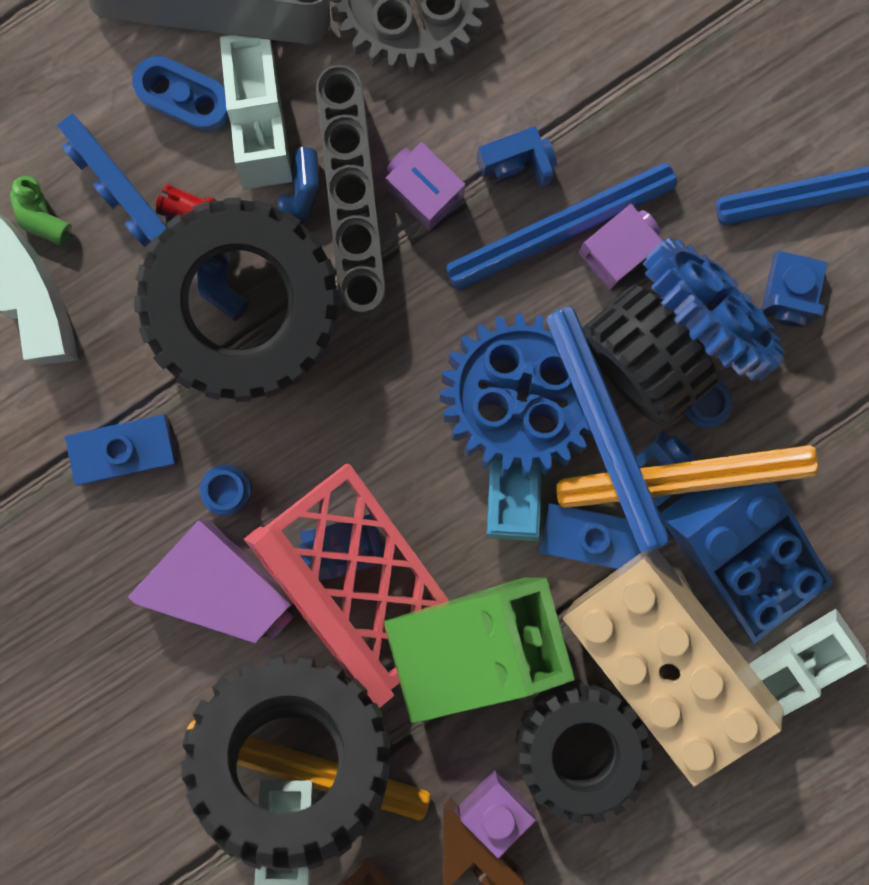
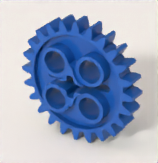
M670 237L666 241L663 239L646 256L647 260L644 262V265L648 271L645 274L654 282L651 287L660 294L663 299L662 305L674 311L677 315L675 321L678 324L685 325L690 330V337L693 340L699 339L710 356L713 355L720 359L726 368L732 365L739 376L742 377L746 374L752 381L757 378L762 381L785 361L782 356L785 354V351L779 346L782 341L771 332L775 329L773 325L769 323L764 312L750 301L751 296L742 293L738 288L737 281L732 279L719 264L710 260L705 254L700 256L692 245L686 247L680 239L674 241Z
M517 313L514 326L508 327L501 316H497L495 331L492 333L480 323L477 325L476 331L478 341L476 342L469 337L463 336L460 347L464 354L458 352H451L449 354L448 363L455 370H443L441 382L452 388L440 391V402L453 405L443 411V422L459 423L452 430L451 439L456 441L467 437L469 441L464 454L468 457L478 450L484 452L482 467L485 469L494 459L500 460L501 473L504 476L507 475L512 464H519L523 478H527L534 463L538 464L544 475L549 474L552 464L551 458L554 457L558 463L565 467L571 459L568 448L582 454L587 446L582 436L594 438L551 331L543 329L544 321L541 315H538L532 327L525 325L522 313ZM497 358H505L510 360L516 369L507 374L499 373L491 367L490 363ZM554 369L563 376L565 382L560 385L548 384L541 378L540 372ZM484 382L489 388L481 389L478 384ZM518 388L528 390L526 402L516 400ZM556 401H565L567 406L560 407ZM494 404L504 411L505 417L496 422L488 421L480 415L479 409L484 405ZM534 416H545L553 422L555 430L550 433H539L531 427L529 419Z

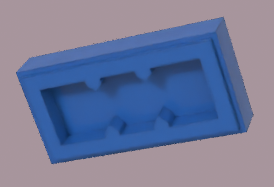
M165 414L65 436L74 485L77 486L178 464L168 416Z
M547 503L538 553L619 569L642 552L639 550L627 519L571 507L563 508L560 505Z

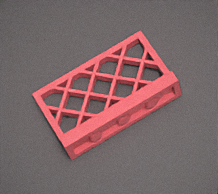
M345 464L264 528L260 526L244 538V540L337 663L344 669L350 680L357 679L367 689V698L370 703H377L380 708L394 696L391 690L400 683L396 667L388 673L379 661L382 638L388 639L386 631H383L387 602L412 604L411 612L421 610V606H434L447 602L449 599L352 466ZM346 481L357 495L354 517L327 514L330 493ZM320 501L318 513L307 512V510ZM364 508L368 510L374 520L363 519ZM298 517L317 519L313 549L293 547L282 530ZM326 520L353 524L349 554L322 551ZM362 525L380 527L386 535L383 558L358 555ZM394 549L398 551L403 560L393 559ZM300 555L312 556L310 568ZM321 557L348 560L343 590L324 588L320 583L318 577ZM357 561L382 564L378 594L353 591ZM392 565L409 567L414 573L413 597L388 595ZM424 588L432 599H423ZM331 596L342 597L341 609ZM352 598L377 601L373 630L354 628L350 623L349 615ZM361 636L372 637L371 649Z

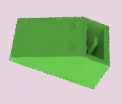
M520 578L383 621L411 723L527 697L575 680L547 578Z

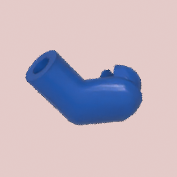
M307 147L299 148L293 152L294 195L286 194L278 198V209L285 213L289 212L301 220L300 223L310 217L319 189L318 154L314 149Z
M226 252L220 253L206 261L196 272L197 289L201 297L232 320L237 321L248 308L249 301L230 288L228 255Z

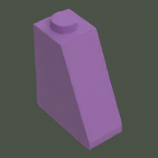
M208 519L198 520L128 596L136 605L253 643L259 641L265 634L274 640L294 618L287 611L293 603L277 582Z

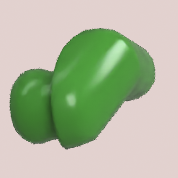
M21 176L14 180L10 192V201L19 227L54 244L63 246L69 239L72 225L48 213L44 194L39 182L35 178Z

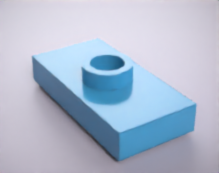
M494 459L490 464L486 538L538 541L541 470L537 463L532 464L527 478H523L519 464H512L506 476L501 473L500 460Z

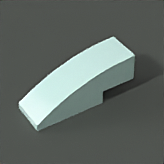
M238 35L220 36L226 107L231 122L235 165L242 188L246 190L293 182L272 42L269 39Z
M0 214V314L11 319H18L23 360L39 366L79 360L73 329L63 299L47 267L30 242L10 220Z
M834 609L788 637L749 665L783 707V716L820 697L821 688L867 663L865 649L837 609Z

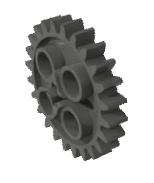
M330 0L337 3L330 8L333 21H344L339 27L342 40L355 36L352 43L355 55L369 48L370 66L374 67L383 57L387 58L389 73L392 74L396 71L399 62H406L410 76L415 74L417 62L424 61L431 73L435 72V57L439 55L447 63H454V45L467 52L470 49V39L466 33L480 35L482 22L477 17H487L489 3L485 0H417V10L426 29L420 33L416 30L409 0ZM441 1L448 3L453 8L446 15H436L428 9L431 4ZM395 15L405 20L402 27L394 30L386 29L380 25L381 21L388 16Z

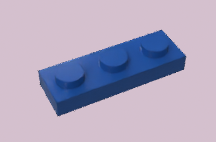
M71 113L56 125L68 139L61 147L81 170L85 169L88 165L100 178L93 186L111 208L114 209L119 204L123 206L132 217L125 223L126 227L145 248L155 236L158 237L167 228L166 224L89 130Z

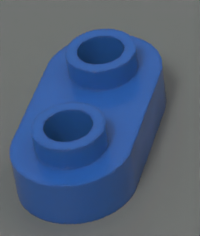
M163 56L146 58L136 67L132 77L133 89L141 102L149 109L204 133L214 132L223 127L228 121L225 89L216 80ZM167 81L170 83L165 93H154V87L158 82ZM202 103H214L213 111L207 115L199 114L198 109Z

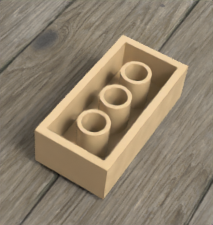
M658 549L650 552H641L576 599L562 619L693 786L698 785L781 732L783 707ZM667 663L674 664L678 668L670 667Z

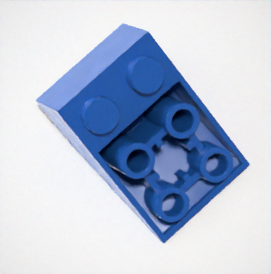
M775 482L686 493L660 513L662 521L680 549L754 644L834 583Z

